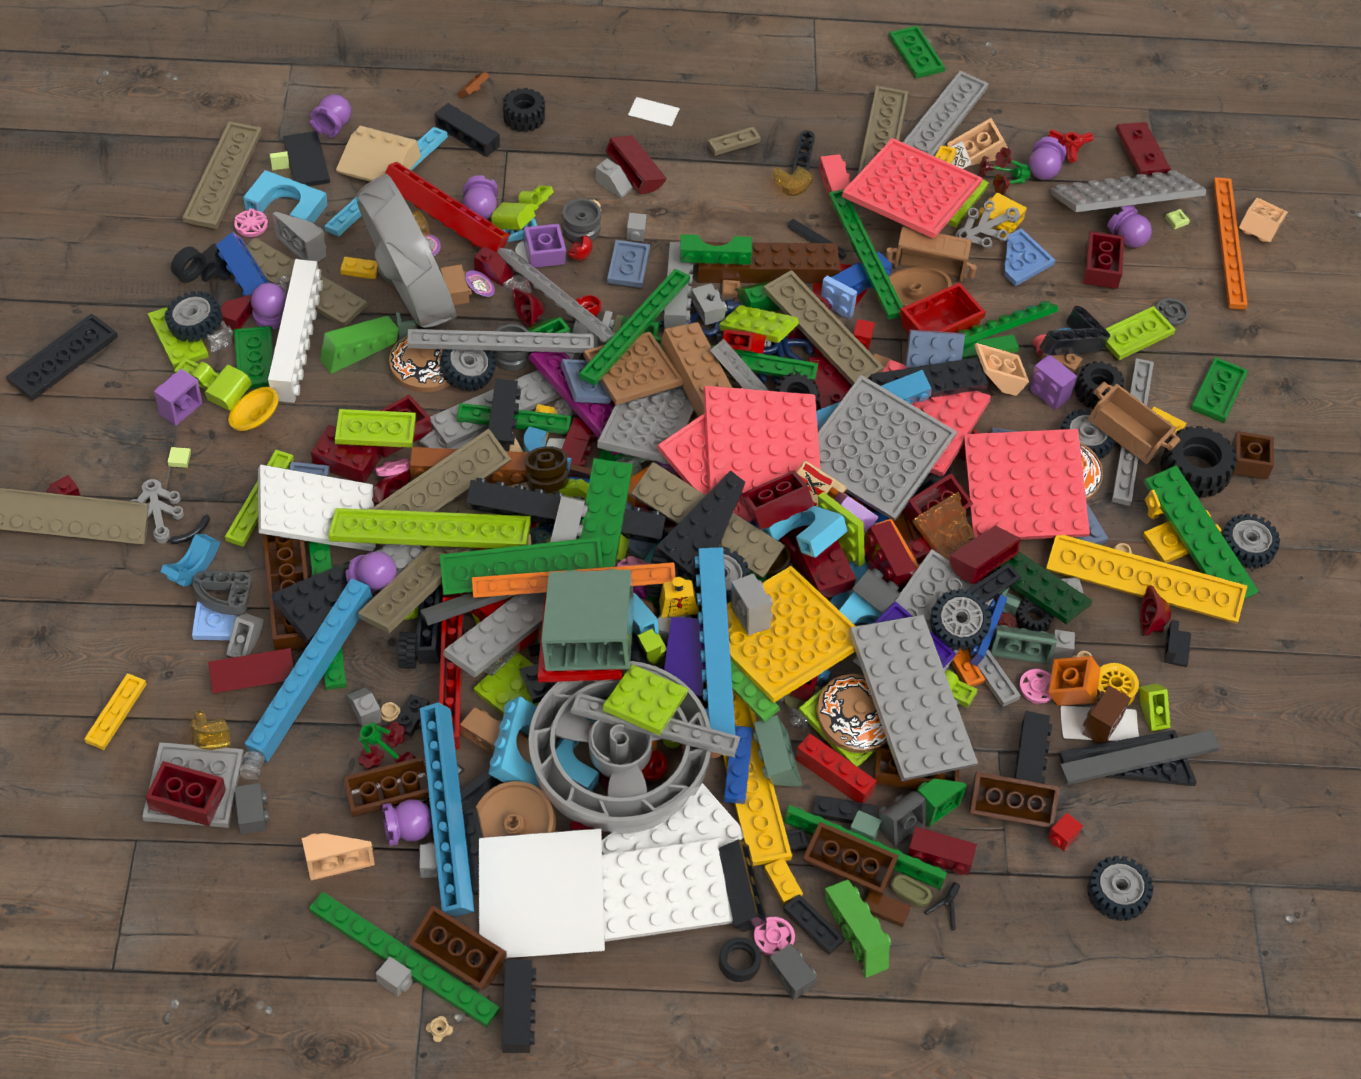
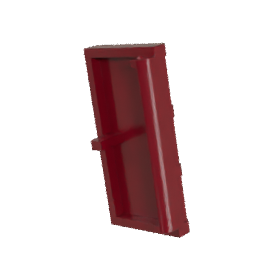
M1147 122L1117 124L1115 130L1138 175H1152L1154 172L1165 174L1171 170Z
M809 357L807 362L818 363L815 383H813L818 385L817 391H820L818 410L841 402L851 389L847 379L826 357Z

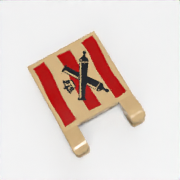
M806 460L802 462L796 471L808 486L814 506L818 507V495L823 492L827 494L831 487L841 493H844L847 489L844 484Z

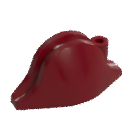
M514 287L512 294L517 315L530 328L545 310L544 304L533 293H527Z
M409 470L386 476L379 480L373 489L374 496L372 501L375 504H379L407 485L411 477Z
M1152 585L1147 586L1140 609L1142 636H1149L1152 631L1162 633L1164 626L1167 625L1171 618V608L1168 602L1160 597Z

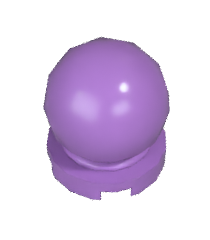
M327 95L309 114L312 119L310 123L319 134L325 133L329 135V138L335 137L351 117V106L348 100L341 95Z
M1042 137L1041 140L1035 142L1028 161L1030 173L1040 180H1050L1057 176L1066 156L1065 145L1062 146L1058 143V139L1053 137Z
M482 175L468 178V182L463 185V205L485 219L492 217L493 211L497 208V183L493 179L492 181L485 179V176Z
M1133 205L1123 206V211L1118 216L1114 214L1107 227L1113 235L1124 236L1125 246L1129 248L1142 247L1150 240L1152 234L1151 224L1146 217L1137 214L1138 210Z
M273 283L260 284L253 290L251 297L253 320L259 327L271 326L273 329L280 327L287 298L280 286Z
M379 551L354 557L349 561V569L346 570L347 582L352 578L367 584L371 593L382 590L397 574L396 563L392 557L385 552Z
M408 799L399 803L396 808H392L391 803L382 804V812L385 813L386 818L383 819L386 838L389 840V846L398 845L400 838L405 841H418L431 831L433 826L431 810L425 803L419 800Z

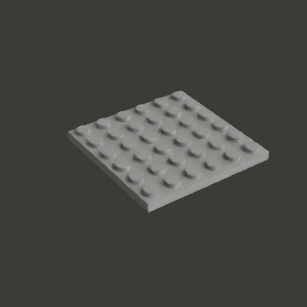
M860 375L818 432L821 470L847 487L845 492L895 521L953 441L957 431Z

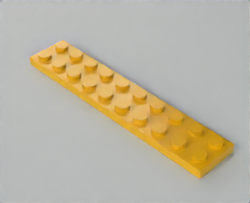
M1056 535L1046 568L1049 572L1071 578H1079L1081 581L1144 598L1147 586L1152 585L1160 597L1165 599L1171 606L1235 624L1239 621L1247 590V585L1066 535Z
M733 691L735 726L751 727L753 731H756L754 723L757 721L754 712ZM752 733L745 804L734 803L739 825L742 829L743 841L749 845L753 865L757 866L773 863L781 859L785 861L791 860L792 854L775 789L771 780L765 778L762 767H765V763L761 761L758 754L760 744L756 742ZM722 755L727 774L729 756Z

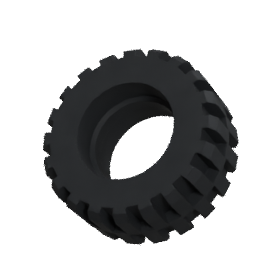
M1191 426L1186 427L1185 430H1178L1175 435L1180 438V442L1172 450L1165 448L1160 462L1161 472L1177 465L1199 498H1206L1207 495L1211 497L1222 492L1229 484L1236 468L1237 455L1235 454L1234 447L1230 445V441L1227 438H1223L1221 433H1216L1211 428L1204 429L1203 426H1196V428ZM1185 457H1200L1206 460L1212 467H1197L1191 464Z

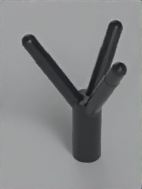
M956 882L952 883L945 898L925 911V914L928 915L941 905L947 906L949 904L951 929L953 931L956 930L954 899L960 889V885Z

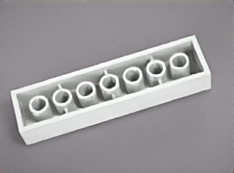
M295 259L268 378L270 388L275 389L279 395V401L295 403L296 396L300 395L299 381L303 380L304 370L302 368L307 362L306 350L310 348L309 335L313 334L312 321L316 320L317 310L315 308L320 302V295L318 294L323 288V280H320L321 269H318L317 261Z

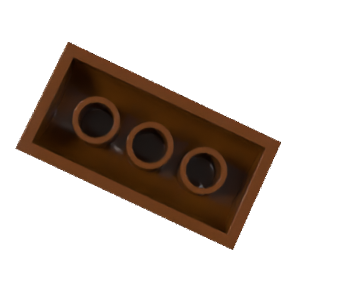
M877 747L873 778L877 780L876 785L917 790L922 783H928L933 779L959 782V770L901 781L891 750Z
M425 756L343 777L353 817L382 810V804L391 803L392 807L408 799L421 800L429 798Z
M976 772L972 784L969 813L1052 828L1055 821L1060 786Z
M819 822L803 857V862L883 895L899 855Z
M434 905L431 906L409 942L418 950L482 990L486 989L496 978L507 956L506 950Z

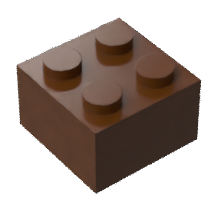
M1237 431L1231 443L1237 455L1236 468L1233 474L1268 479L1274 467V437Z
M1111 686L1105 692L1101 691L1096 699L1095 706L1092 705L1086 715L1087 718L1082 725L1085 727L1082 735L1098 744L1107 743L1122 720L1131 697Z

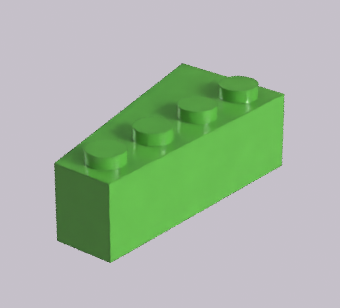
M384 316L324 334L320 361L330 374L335 373L397 343L399 329L389 316Z
M845 880L825 888V903L837 925H841L846 942H851L856 961H862L864 965L862 972L865 978L889 969L890 937L882 931L879 920L870 913L867 902H863L860 898L857 887H853L849 880Z

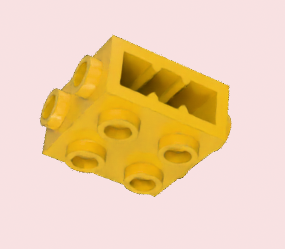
M996 193L993 198L990 197L988 199L993 201L995 209L991 212L988 221L1005 214L1007 209L1011 207L1017 208L1020 213V218L1017 222L1011 223L1006 221L991 228L997 231L1006 230L1009 235L1024 220L1027 208ZM989 204L987 208H991L993 205ZM983 207L978 211L979 218L977 224H979L985 210ZM1012 211L1009 215L1013 216L1015 215V212ZM1004 233L1000 235L1002 238L1006 236Z

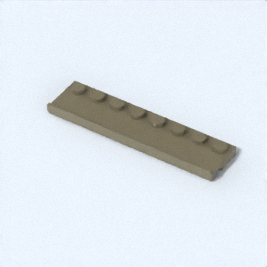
M0 488V529L146 544L147 517L150 505L149 503Z

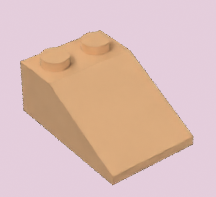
M992 118L947 143L949 147H952L963 141L972 163L969 166L980 164L983 156L989 158L988 162L996 160V154L1000 152L1002 147L1008 149Z
M1256 198L1248 209L1239 228L1248 235L1253 234L1257 236L1260 241L1271 242L1288 212Z
M978 343L974 345L984 372L1002 392L1017 396L1029 383L1019 355Z
M325 833L310 834L302 838L311 881L375 865L370 841Z

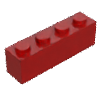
M809 734L798 746L795 759L854 802L865 803L874 793L877 780L813 735Z

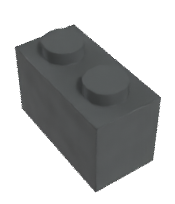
M260 783L234 787L240 833L247 834L267 830L266 822H270L268 809H264V803H268L266 790L262 791Z
M792 944L770 956L769 968L793 1000L815 987L817 980L815 970L812 966L806 964L801 951L795 949Z

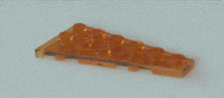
M959 491L912 521L930 547L947 560H949L950 554L975 539L971 525L968 524L965 508L962 507ZM986 575L985 577H983L982 579H980L979 581L981 582L982 580H984L985 578H987V575Z

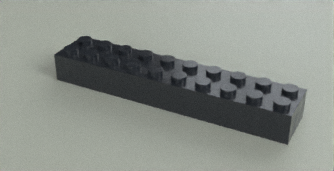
M482 478L470 481L466 501L469 509L498 515L531 516V521L555 525L561 496H565V494L554 492L553 495L546 494V491L541 489L529 491L526 490V487L515 485V488L507 487V484L503 482L491 484L487 483L488 480ZM573 496V498L585 500L583 497ZM631 507V510L625 509L621 531L623 536L627 539L653 544L661 542L666 517L662 515V512L651 511L646 513L642 512L643 509L638 507Z

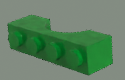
M680 234V262L751 265L752 237L734 236L725 245L713 246L703 242L699 235Z

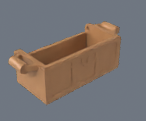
M902 226L898 248H887L885 258L894 264L896 269L900 255H902L900 262L902 266L936 268L947 275L956 277L959 276L960 267H962L959 279L961 282L965 278L973 279L977 269L975 264L967 262L972 240L940 233L933 239L905 226ZM893 252L897 253L895 260L892 259ZM966 267H970L968 274H965Z
M1102 382L1094 390V394L1098 396L1100 401L1095 406L1088 420L1145 464H1148L1163 447L1172 450L1180 442V438L1174 433L1176 427L1118 384L1113 387ZM1106 389L1109 390L1105 396L1101 395Z

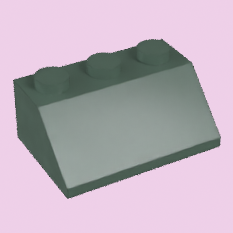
M997 625L991 639L990 653L997 657L1050 664L1057 639L1054 634L1044 631L1037 632L1024 628L1017 629L1005 625Z
M778 715L772 716L765 723L762 720L755 722L756 731H753L756 742L760 744L758 754L761 761L765 763V767H762L765 778L770 779L773 785L802 786L788 731Z

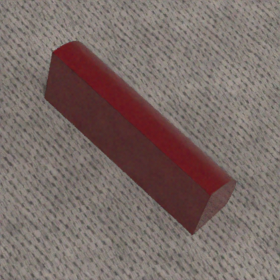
M633 135L610 137L605 151L614 163L621 167L628 181L639 194L654 192L665 183L667 178Z
M995 525L950 554V565L958 577L973 585L1016 556L1019 551L1021 538Z
M291 648L208 662L213 694L285 682L294 668Z

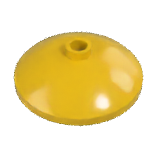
M261 387L246 394L232 408L228 418L230 426L237 431H248L263 425L270 419L278 406V393L273 388Z

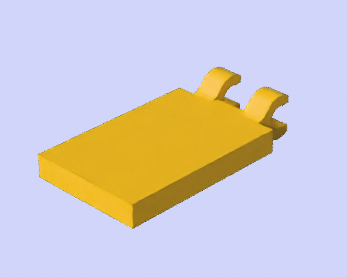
M1169 521L1147 530L1143 534L1144 539L1163 563H1169L1189 554ZM1217 524L1216 526L1218 530L1221 532L1222 530Z

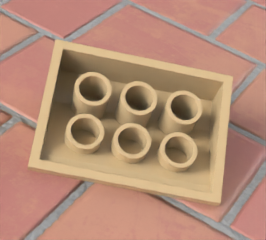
M359 126L350 136L336 168V173L371 182L375 178L384 175L388 164L399 162L410 170L421 157L418 142L414 139Z

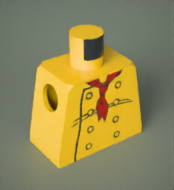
M675 577L672 582L663 583L659 598L661 618L698 614L697 595L692 580Z

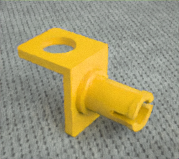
M1151 490L1145 498L1149 509L1147 514L1151 519H1155V517L1157 519L1163 512L1160 509V502L1155 490Z

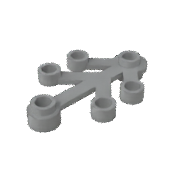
M988 200L984 203L985 210L978 226L973 229V223L979 217V212L976 208H971L968 211L969 217L965 227L957 231L956 237L962 238V234L965 233L967 234L965 239H970L972 243L981 245L985 249L992 247L991 238L985 237L982 239L975 235L983 233L998 238L1002 242L1007 241L1009 235L1006 230L997 231L991 228L1006 221L1011 223L1017 222L1020 218L1017 208L1011 207L1007 209L1005 214L988 221L991 212L995 209L994 202ZM987 205H993L991 208H987ZM1014 211L1015 215L1010 216V212ZM972 212H977L975 216H971ZM1001 234H1006L1004 238L1000 237ZM990 241V244L984 245V242Z
M150 479L143 483L141 495L131 501L144 503L150 497L148 517L153 512L156 525L153 532L156 542L162 544L168 542L170 532L164 526L161 511L172 515L177 520L183 518L184 512L180 506L172 507L158 500L159 495L168 499L171 504H178L181 500L179 492H169L162 488L158 480Z

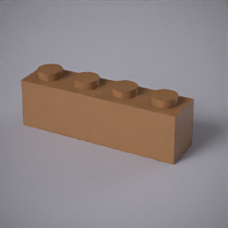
M474 707L460 724V735L493 755L501 720L497 721L486 711ZM518 732L516 738L518 751L522 758L532 765L529 753V739L525 738L521 732Z

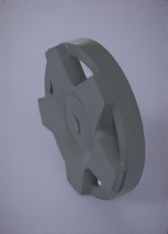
M1166 298L1159 301L1156 306L1158 311L1159 308L1161 309L1160 313L1173 327L1185 323L1189 316L1187 306L1177 299Z

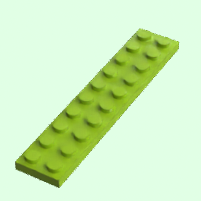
M336 508L328 538L332 542L496 549L527 545L531 516Z

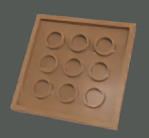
M651 332L641 334L600 380L615 405L683 385L682 377ZM605 345L585 350L584 358L589 363Z

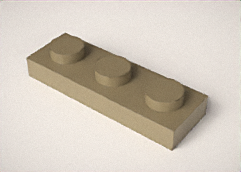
M751 127L709 139L708 146L716 156L760 143L761 137L755 128Z

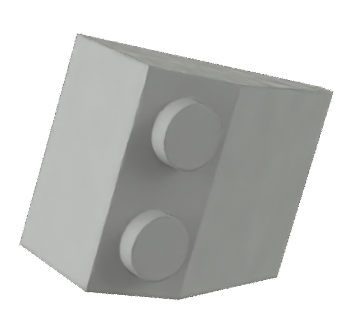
M276 211L273 213L276 238L301 260L317 262L326 257L325 233L322 228L317 227L310 221Z

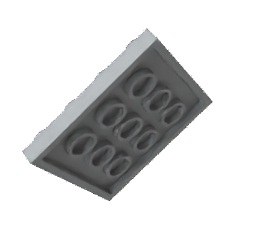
M159 743L149 789L163 761L222 777L226 792L210 826L229 828L235 801L234 787L238 786L244 750ZM147 801L145 803L142 816L143 821L206 826L149 810Z

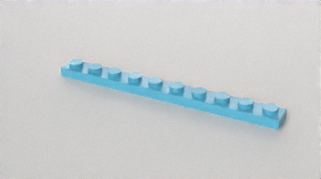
M433 127L417 141L421 157L410 170L414 169L448 137L446 131ZM356 197L324 225L326 232L339 237L362 216Z

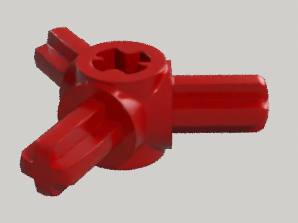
M1051 129L1048 137L1056 138L1062 146L1065 145L1067 161L1071 164L1077 161V152L1082 147V144L1094 140L1091 132L1082 135L1068 132L1064 135Z

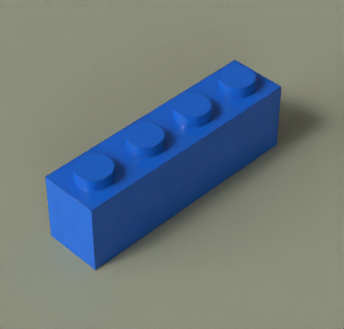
M231 232L216 244L219 256L226 261L227 269L234 274V281L238 286L242 287V294L244 296L252 295L253 290L260 284L269 283L242 238Z
M877 252L887 275L890 276L892 263L880 252ZM860 262L831 277L856 290L857 295L868 288H872Z

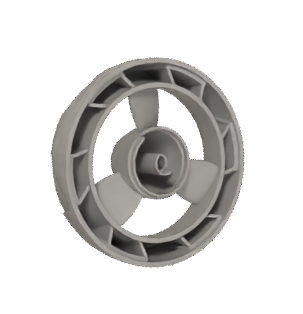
M384 174L375 178L357 192L356 201L376 247L374 256L381 272L387 279L392 280L406 308L420 327H435L457 318L452 298L432 254L433 248H431L426 235L423 236L407 203L390 176Z
M630 661V666L633 664L688 688L686 697L672 718L711 729L704 707L685 683L656 666ZM623 669L622 678L628 669ZM621 679L557 682L542 698L533 715L529 731V753L541 790L564 816L587 827L601 829L602 831L616 832L618 834L635 833L652 829L678 812L691 796L696 795L709 767L711 751L685 744L686 748L683 759L675 773L661 786L647 792L646 781L641 770L648 764L651 758L652 741L663 738L627 729L622 724L612 725L600 720H596L593 723L583 716L571 713L577 693L596 698L608 697ZM557 736L573 741L588 742L589 756L592 763L604 776L610 778L608 797L586 790L567 775L556 755L555 741Z

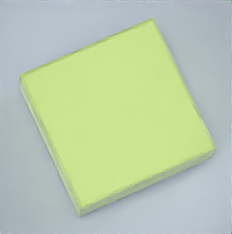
M287 152L270 154L272 170L290 168Z
M1181 209L1167 213L1165 219L1173 229L1188 225L1190 221Z
M171 447L168 466L188 468L191 450L188 448Z

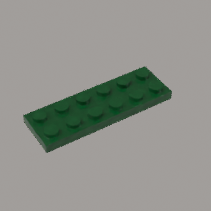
M1019 551L1016 556L990 573L993 574L1009 563L1021 576V579L1012 585L1011 588L1064 624H1068L1089 608L1092 603L1090 598Z

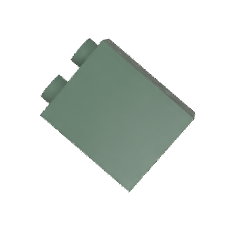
M608 569L605 571L568 570L565 572H549L542 632V648L546 671L630 669L634 611L631 570Z

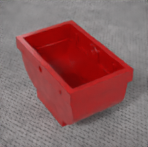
M960 282L907 305L900 310V315L902 316L901 326L908 335L909 330L958 333L959 330H968L973 325H979L981 319H984L986 311Z

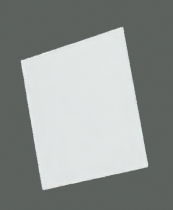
M601 829L479 838V934L506 950V958L604 951Z

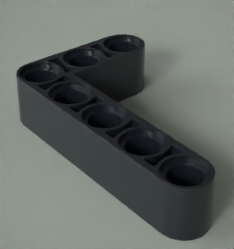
M1074 306L1066 320L1067 325L1071 329L1048 331L1039 348L1047 355L1101 352L1111 335L1086 309Z

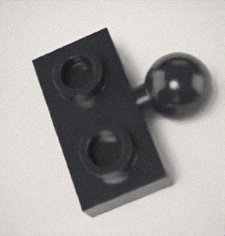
M410 694L395 720L405 727L406 732L404 735L412 737L419 723H421L420 708L430 705L429 700Z

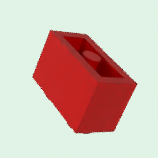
M724 329L723 339L732 349L763 354L766 336L752 332Z

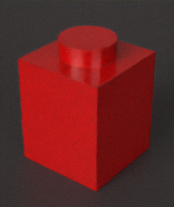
M857 319L853 335L869 350L875 322Z
M1066 813L1051 828L1048 839L1055 847L1065 851L1080 835L1083 825Z

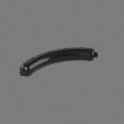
M209 515L203 516L200 523L192 531L180 536H173L168 539V542L179 544L193 539L195 534L202 533L210 521Z

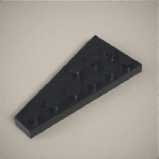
M730 470L657 545L656 551L674 563L675 566L696 582V575L700 574V570L695 568V556H699V548L719 547L746 482Z
M349 561L273 593L272 600L305 644L318 631L348 584L346 570L349 569Z
M1175 730L1060 751L1059 758L1063 764L1178 738ZM1187 758L1105 776L1109 778L1195 786L1197 783Z

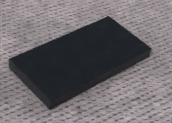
M317 131L283 136L294 181L307 186L330 183Z

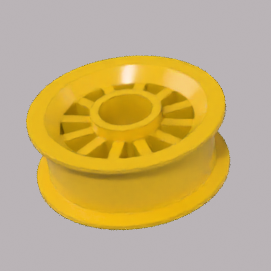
M1109 663L1100 667L1096 699L1101 691L1105 692L1111 686L1131 697L1129 706L1139 689V681L1136 674L1129 667L1119 663Z

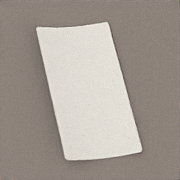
M1061 706L1063 738L1092 740L1082 735L1085 729L1082 725L1091 707ZM1126 709L1122 720L1108 741L1139 737L1136 710Z

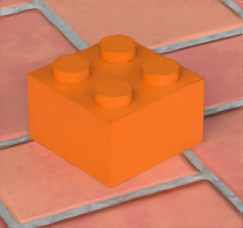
M1092 656L1054 659L1048 693L1057 706L1095 703L1101 669Z

